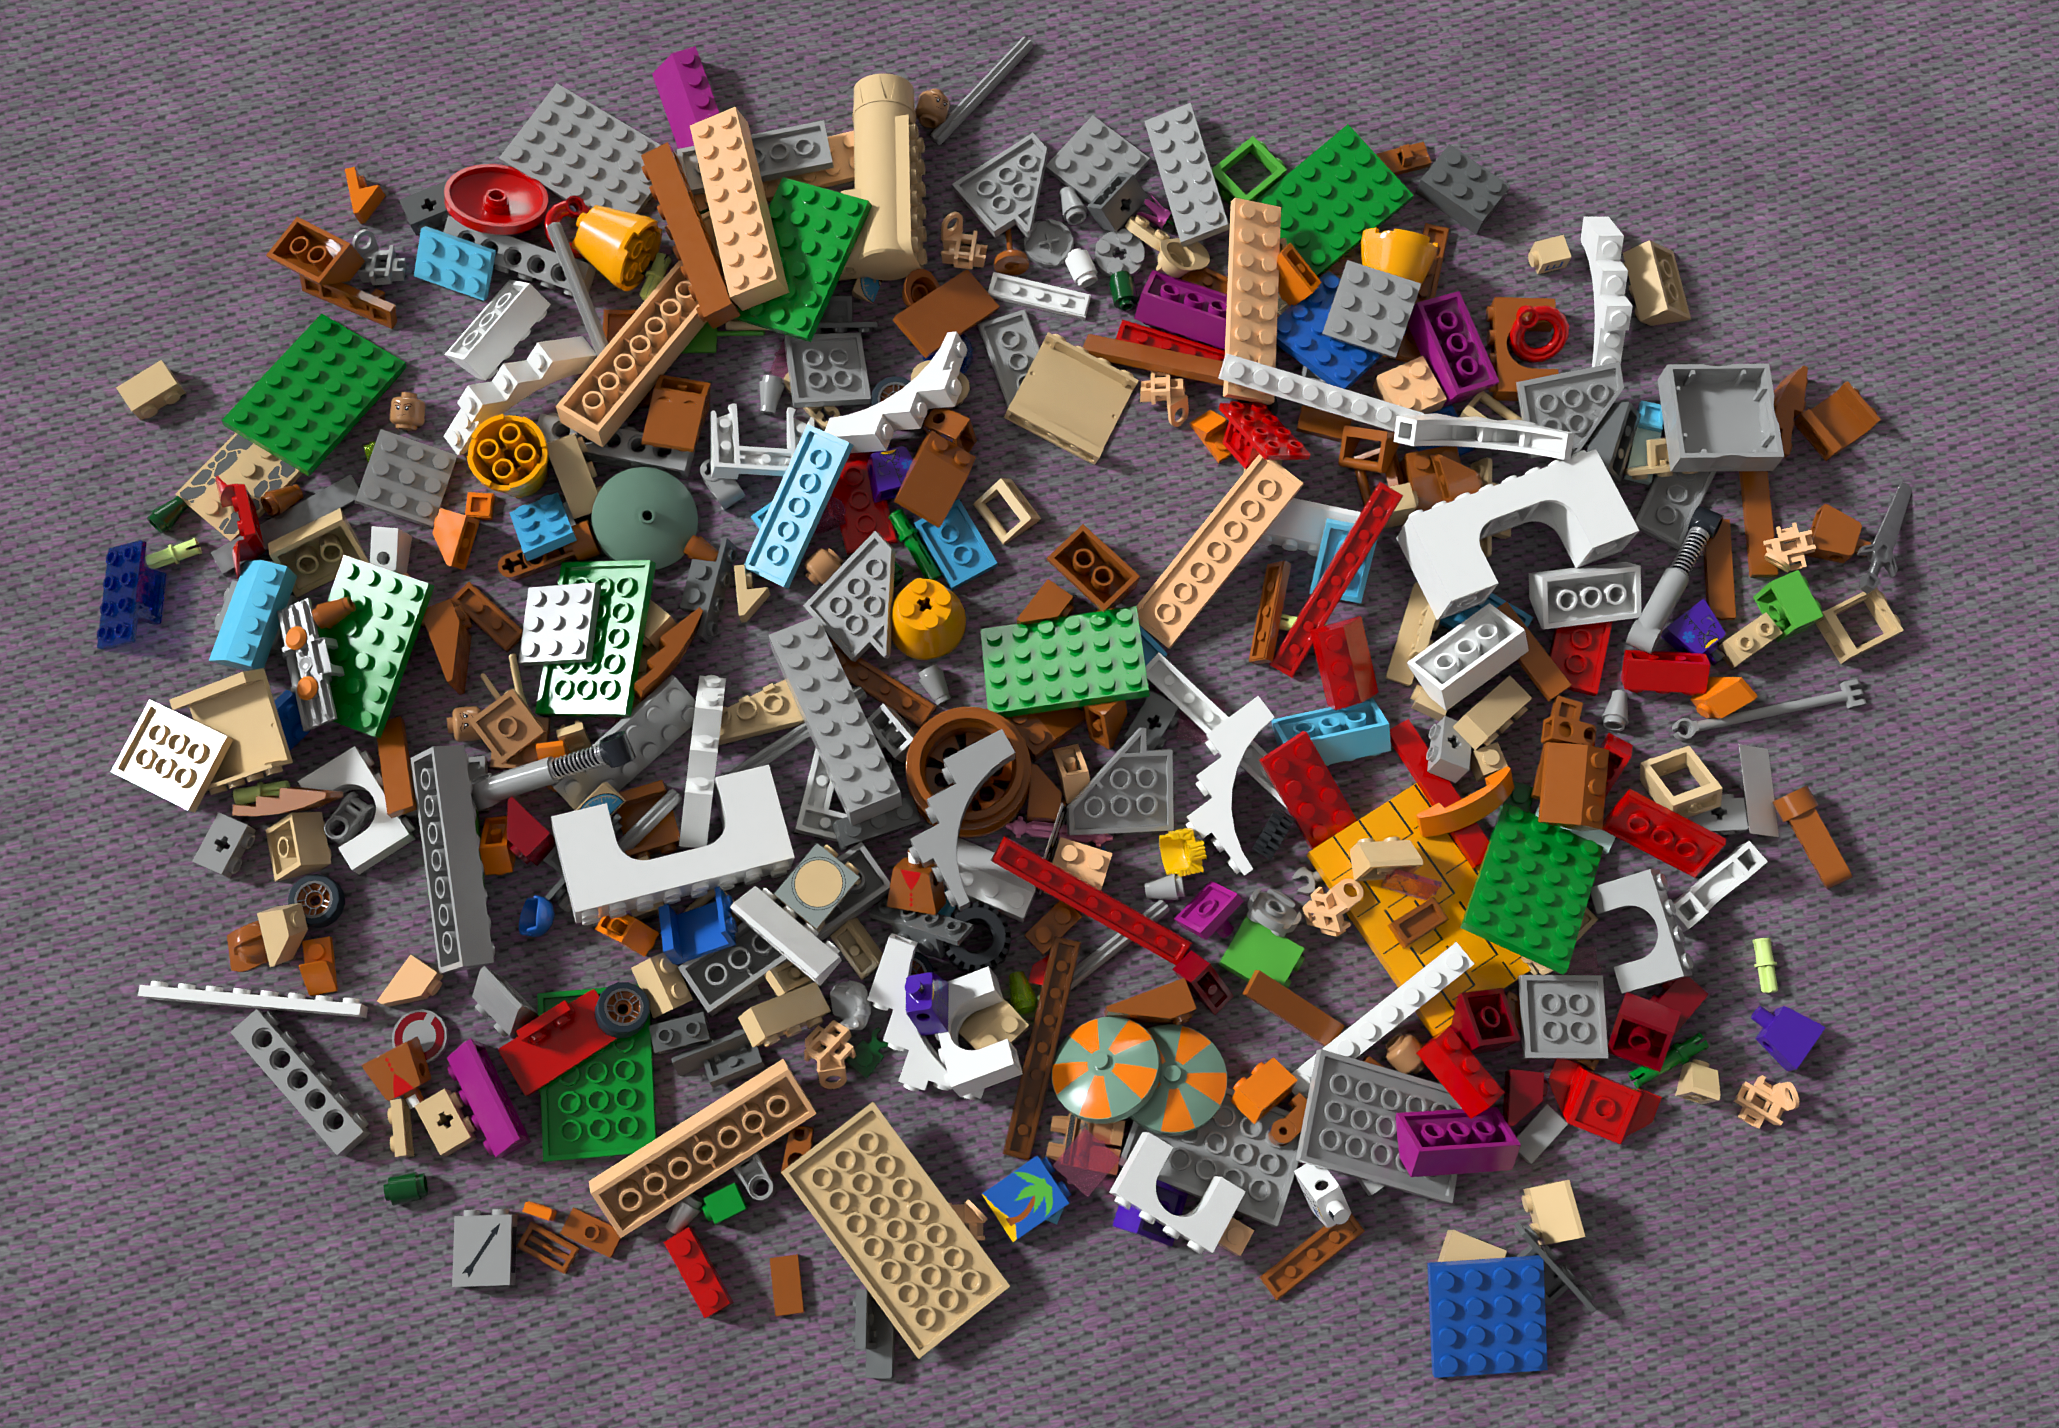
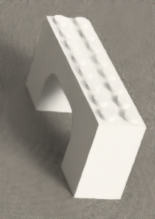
M1596 449L1589 452L1585 450L1579 451L1572 455L1571 459L1564 461L1557 459L1551 462L1548 467L1542 469L1539 467L1532 468L1523 476H1510L1503 480L1501 484L1495 486L1488 484L1474 494L1470 495L1469 492L1459 495L1452 502L1441 501L1430 510L1423 512L1420 509L1408 516L1396 539L1437 620L1483 604L1498 585V581L1481 549L1480 539L1526 522H1542L1552 527L1558 533L1576 568L1621 552L1639 532V529Z
M765 765L715 778L713 793L723 827V834L718 840L704 847L651 860L633 859L619 848L607 803L551 816L552 830L576 924L582 922L584 926L599 922V918L610 916L611 919L619 918L626 915V911L637 909L638 912L652 909L654 907L653 904L662 901L665 905L674 904L681 901L680 897L691 895L692 898H698L708 894V890L715 889L718 886L725 891L734 888L736 883L745 882L748 885L759 882L761 880L760 877L771 875L772 878L786 875L787 870L791 869L795 857L770 766Z

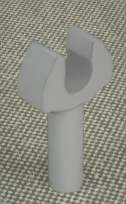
M1305 866L1299 868L1291 878L1296 880L1305 877L1308 880L1307 886L1297 890V893L1306 895L1313 893L1316 890V883L1323 880L1317 871L1311 872Z

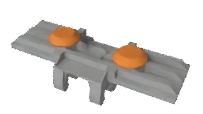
M309 598L277 611L284 641L282 655L283 659L287 660L292 683L291 692L296 695L303 731L306 732L337 719L329 683L332 681L331 676L341 677L345 675L342 666L333 665L330 662L328 649H337V640L325 637L319 638Z

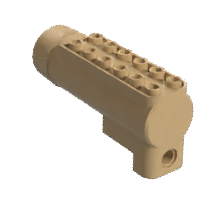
M884 73L873 74L862 78L854 86L852 120L854 125L855 189L841 191L843 194L868 200L872 204V208L839 281L869 277L876 280H897L907 277L913 270L923 269L924 264H927V253L923 249V242L927 241L926 229L923 226V219H926V208L922 204V197L926 196L925 184L922 181V175H925V164L923 159H921V153L925 152L923 138H919L918 127L915 124L914 88L908 80L901 76Z

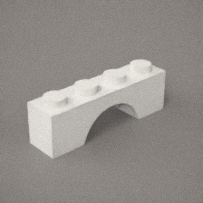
M1750 841L1737 847L1673 902L1676 909L1674 918L1677 926H1680L1683 932L1690 929L1718 901L1768 862Z

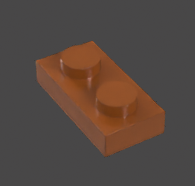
M1060 900L1024 937L1044 955L1051 949L1054 936L1062 938L1082 916L1073 907Z

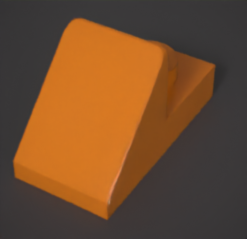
M355 167L347 168L345 173L353 213L359 223L364 224L385 198V194L380 185L368 187L364 175L360 176Z
M1209 410L1191 421L1189 425L1219 464L1232 455L1222 444L1226 432L1227 419Z
M328 936L302 941L304 964L299 965V970L309 996L337 992L332 937Z

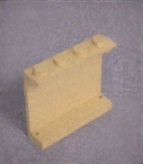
M1048 332L1004 418L1095 465L1139 380L1134 378L1130 372L1126 370L1120 371L1113 367L1106 359L1096 358L1090 355L1085 348L1073 346L1066 342L1064 337Z
M264 668L240 672L169 700L172 710L190 707L194 721L234 739L212 779L213 783H210L207 789L211 795L227 791V785L229 789L245 785V779H247V782L263 779V773L269 776L283 772L282 766L293 763Z

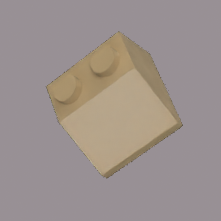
M322 812L290 813L266 829L275 882L317 872L331 864V850L328 847L324 831L325 822L323 821Z
M1389 837L1384 839V841L1374 842L1373 838H1364L1358 840V843L1350 849L1353 878L1356 881L1406 879L1423 865V859L1410 840H1400V837Z
M1003 999L1000 1003L978 1010L968 1016L960 1027L959 1035L973 1050H978L1006 1039L1013 1044L1029 1029V1025Z
M1570 1180L1556 1181L1523 1189L1525 1193L1522 1196L1523 1207L1526 1212H1530L1533 1222L1530 1224V1227L1540 1237L1538 1240L1540 1245L1586 1237Z

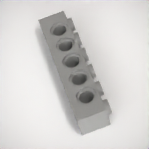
M448 215L444 233L467 241L473 236L476 244L490 249L494 244H497L498 253L495 255L494 269L508 274L510 270L518 272L517 277L532 282L533 278L542 280L540 285L555 290L556 286L565 288L564 294L573 296L567 279L565 281L561 279V271L563 269L556 252L508 235H494L472 230ZM520 252L522 259L516 265L514 257L516 253ZM575 259L589 293L596 268L591 264ZM543 260L545 262V269L540 273L537 266Z
M540 413L537 426L544 434L547 442L558 439L563 432L576 433L577 438L583 437L585 441L586 437L562 424L557 413H549V415ZM631 427L619 428L604 447L594 442L585 443L588 451L584 453L587 461L629 469L637 467L655 468L667 472L676 478L687 480L695 450L694 452H682L676 449L642 444L643 433ZM615 441L621 442L619 446L615 448L609 447L610 444ZM639 446L646 447L642 452H634ZM664 451L671 452L667 457H660V454Z
M256 1009L230 1033L337 1156L345 1157L370 1134L366 1128L369 1123L360 1113L354 1114L348 1108L351 1104L350 1101L341 1092L337 1094L330 1087L333 1082L324 1072L318 1073L314 1069L315 1061L305 1051L300 1053L295 1047L298 1043L297 1040L288 1031L283 1033L277 1026L280 1023L278 1018L270 1011L264 1012ZM271 1033L272 1042L269 1046L264 1047L263 1039L267 1034ZM288 1053L290 1055V1062L283 1068L280 1063L281 1058ZM306 1073L308 1082L303 1088H300L298 1080L301 1075ZM324 1094L326 1102L323 1107L318 1109L316 1099L319 1095ZM341 1114L344 1122L339 1129H336L333 1122L335 1117Z

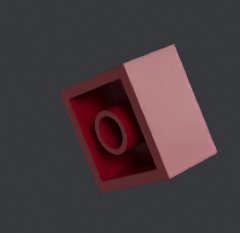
M1626 992L1608 1043V1053L1660 1072L1681 1011Z

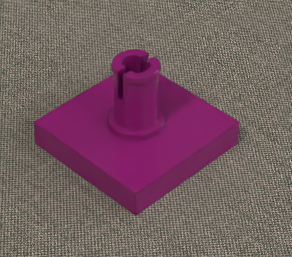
M1210 881L1174 919L1181 927L1205 940L1215 931L1220 937L1226 938L1234 930V927L1227 918L1244 901L1237 893Z

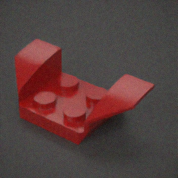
M216 476L215 480L222 508L233 506L235 512H238L240 521H237L239 533L244 539L238 540L232 551L237 579L239 580L240 562L259 557L258 555L266 551L256 506L245 484L227 485L219 476Z
M1555 1059L1548 1079L1554 1097L1568 1124L1621 1144L1628 1135L1653 1122L1662 1099L1661 1096L1641 1088L1636 1090L1588 1071L1581 1064L1568 1059Z

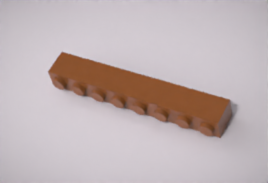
M668 142L642 154L641 157L644 162V166L641 167L647 180H651L652 185L649 186V189L654 199L660 203L657 206L658 212L662 219L667 221L668 225L665 226V230L669 238L674 240L676 244L672 248L678 260L683 262V266L680 269L685 279L691 283L688 289L694 301H698L699 307L696 310L700 319L703 322L707 321L714 329L741 316L737 305L729 297L722 266L678 155Z

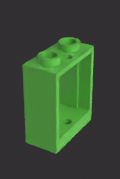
M1252 136L1212 168L1220 196L1231 206V201L1234 198L1255 202L1285 177L1287 169L1279 158H1275L1269 152L1267 146L1262 141H1258ZM1251 152L1272 174L1246 195L1225 172Z

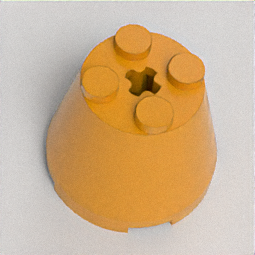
M595 205L587 214L581 213L578 217L576 226L579 228L572 242V248L577 250L614 286L624 291H631L643 280L644 275L641 273L646 270L650 260L654 262L662 241V229L658 227V221L650 217Z
M1378 228L1366 229L1363 231L1361 239L1362 265L1421 283V289L1436 257L1438 243L1431 244L1429 243L1430 237L1407 230L1394 229V231L1379 233Z
M500 414L482 422L472 433L467 461L472 473L483 485L516 498L532 495L543 486L548 478L549 449L544 434L533 421L524 416H504V414Z
M916 578L894 598L891 639L895 646L907 656L918 660L939 658L952 652L961 642L966 628L964 607L960 599L941 583L931 579Z

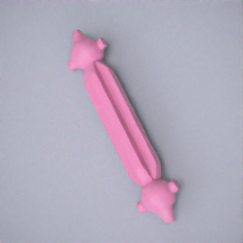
M1018 816V819L1008 823L1006 828L1012 830L1016 834V838H1021V835L1027 833L1031 837L1050 839L1055 823L1032 821L1026 824L1023 817ZM1065 824L1061 827L1058 838L1060 840V837L1081 843L1093 841L1098 848L1106 841L1113 840V836L1110 834L1068 835L1067 825Z

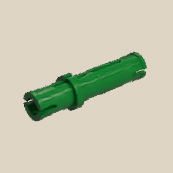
M903 509L893 512L888 518L899 534L898 539L901 543L905 544L924 578L931 580L939 579L942 574L918 536V530L913 528Z
M1696 1033V1035L1683 1043H1675L1671 1046V1050L1667 1051L1660 1072L1641 1066L1629 1072L1628 1076L1631 1080L1640 1075L1642 1076L1633 1083L1639 1089L1642 1085L1680 1063L1686 1064L1689 1062L1690 1057L1704 1049H1708L1709 1045L1706 1040L1695 1045L1704 1038L1701 1033Z

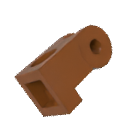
M1553 715L1543 721L1541 743L1552 742L1595 746L1597 727L1589 723Z
M1300 1092L1288 1103L1293 1110L1284 1119L1275 1121L1268 1130L1269 1140L1276 1146L1287 1145L1301 1132L1307 1099Z
M798 1125L789 1131L781 1172L812 1149L814 1127Z

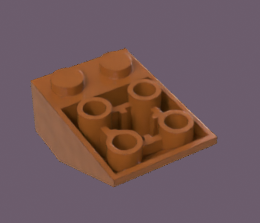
M659 375L650 403L642 444L676 449L682 452H694L710 409L711 383Z

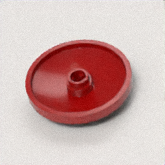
M481 164L464 168L448 179L444 189V203L449 214L457 222L472 230L494 235H511L528 231L544 220L548 211V194L539 180L529 177L514 167L499 164Z

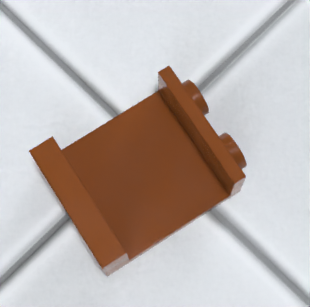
M1847 381L1835 393L1817 406L1803 412L1794 421V425L1821 457L1828 461L1871 430L1881 419L1877 416L1875 409L1869 406L1861 397L1860 392Z
M663 780L619 792L626 800L617 810V813L623 819L620 822L623 825V836L668 792ZM673 809L633 849L625 851V854L633 859H639L644 856H648L651 859L650 855L661 852L662 855L676 852L680 842V833Z

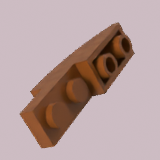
M1804 365L1789 374L1774 390V411L1780 427L1784 458L1789 456L1792 450L1791 437L1795 424L1793 418L1803 413L1806 406L1805 391L1808 385V367Z

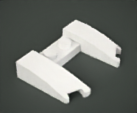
M730 404L728 406L729 414L718 418L716 412L711 411V478L738 479L739 474L784 476L807 424L814 427V418L810 417L807 424L793 418L796 409L788 407L786 411L787 449L739 446L737 404Z
M876 740L880 749L885 748L881 741ZM816 747L794 832L837 841L832 825L836 820L845 818L847 815L829 810L834 786ZM891 762L887 763L890 770H892Z

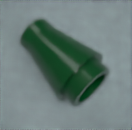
M176 496L150 511L151 515L147 517V520L160 533H164L166 530L170 531L182 513L188 508V505L183 499Z

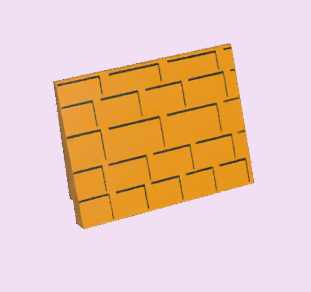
M1415 783L1309 851L1306 856L1328 888L1331 889L1344 879L1354 880L1350 849L1358 843V840L1373 838L1374 842L1384 841V839L1389 837H1400V840H1410L1423 859V865L1406 879L1357 881L1363 888V897L1346 913L1398 988L1456 942L1474 962V965L1415 1011L1433 1037L1452 1024L1458 994L1496 988L1504 989L1516 981L1518 976L1529 972L1531 968L1522 961L1521 955L1460 928L1481 864L1472 868L1450 833L1423 837L1420 834L1416 815L1432 807L1418 784ZM1344 886L1343 889L1346 895L1350 897L1357 896V891L1353 886ZM1434 897L1449 920L1407 947L1402 948L1388 925Z

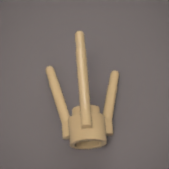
M513 653L509 655L515 690L527 705L517 657ZM482 673L481 678L494 698L496 700L501 697L486 674Z

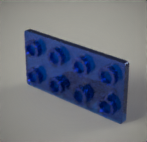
M139 540L112 547L108 550L106 574L103 581V600L100 606V625L97 632L98 649H108L135 643L138 621L152 625L161 624L167 573L144 566L146 541Z

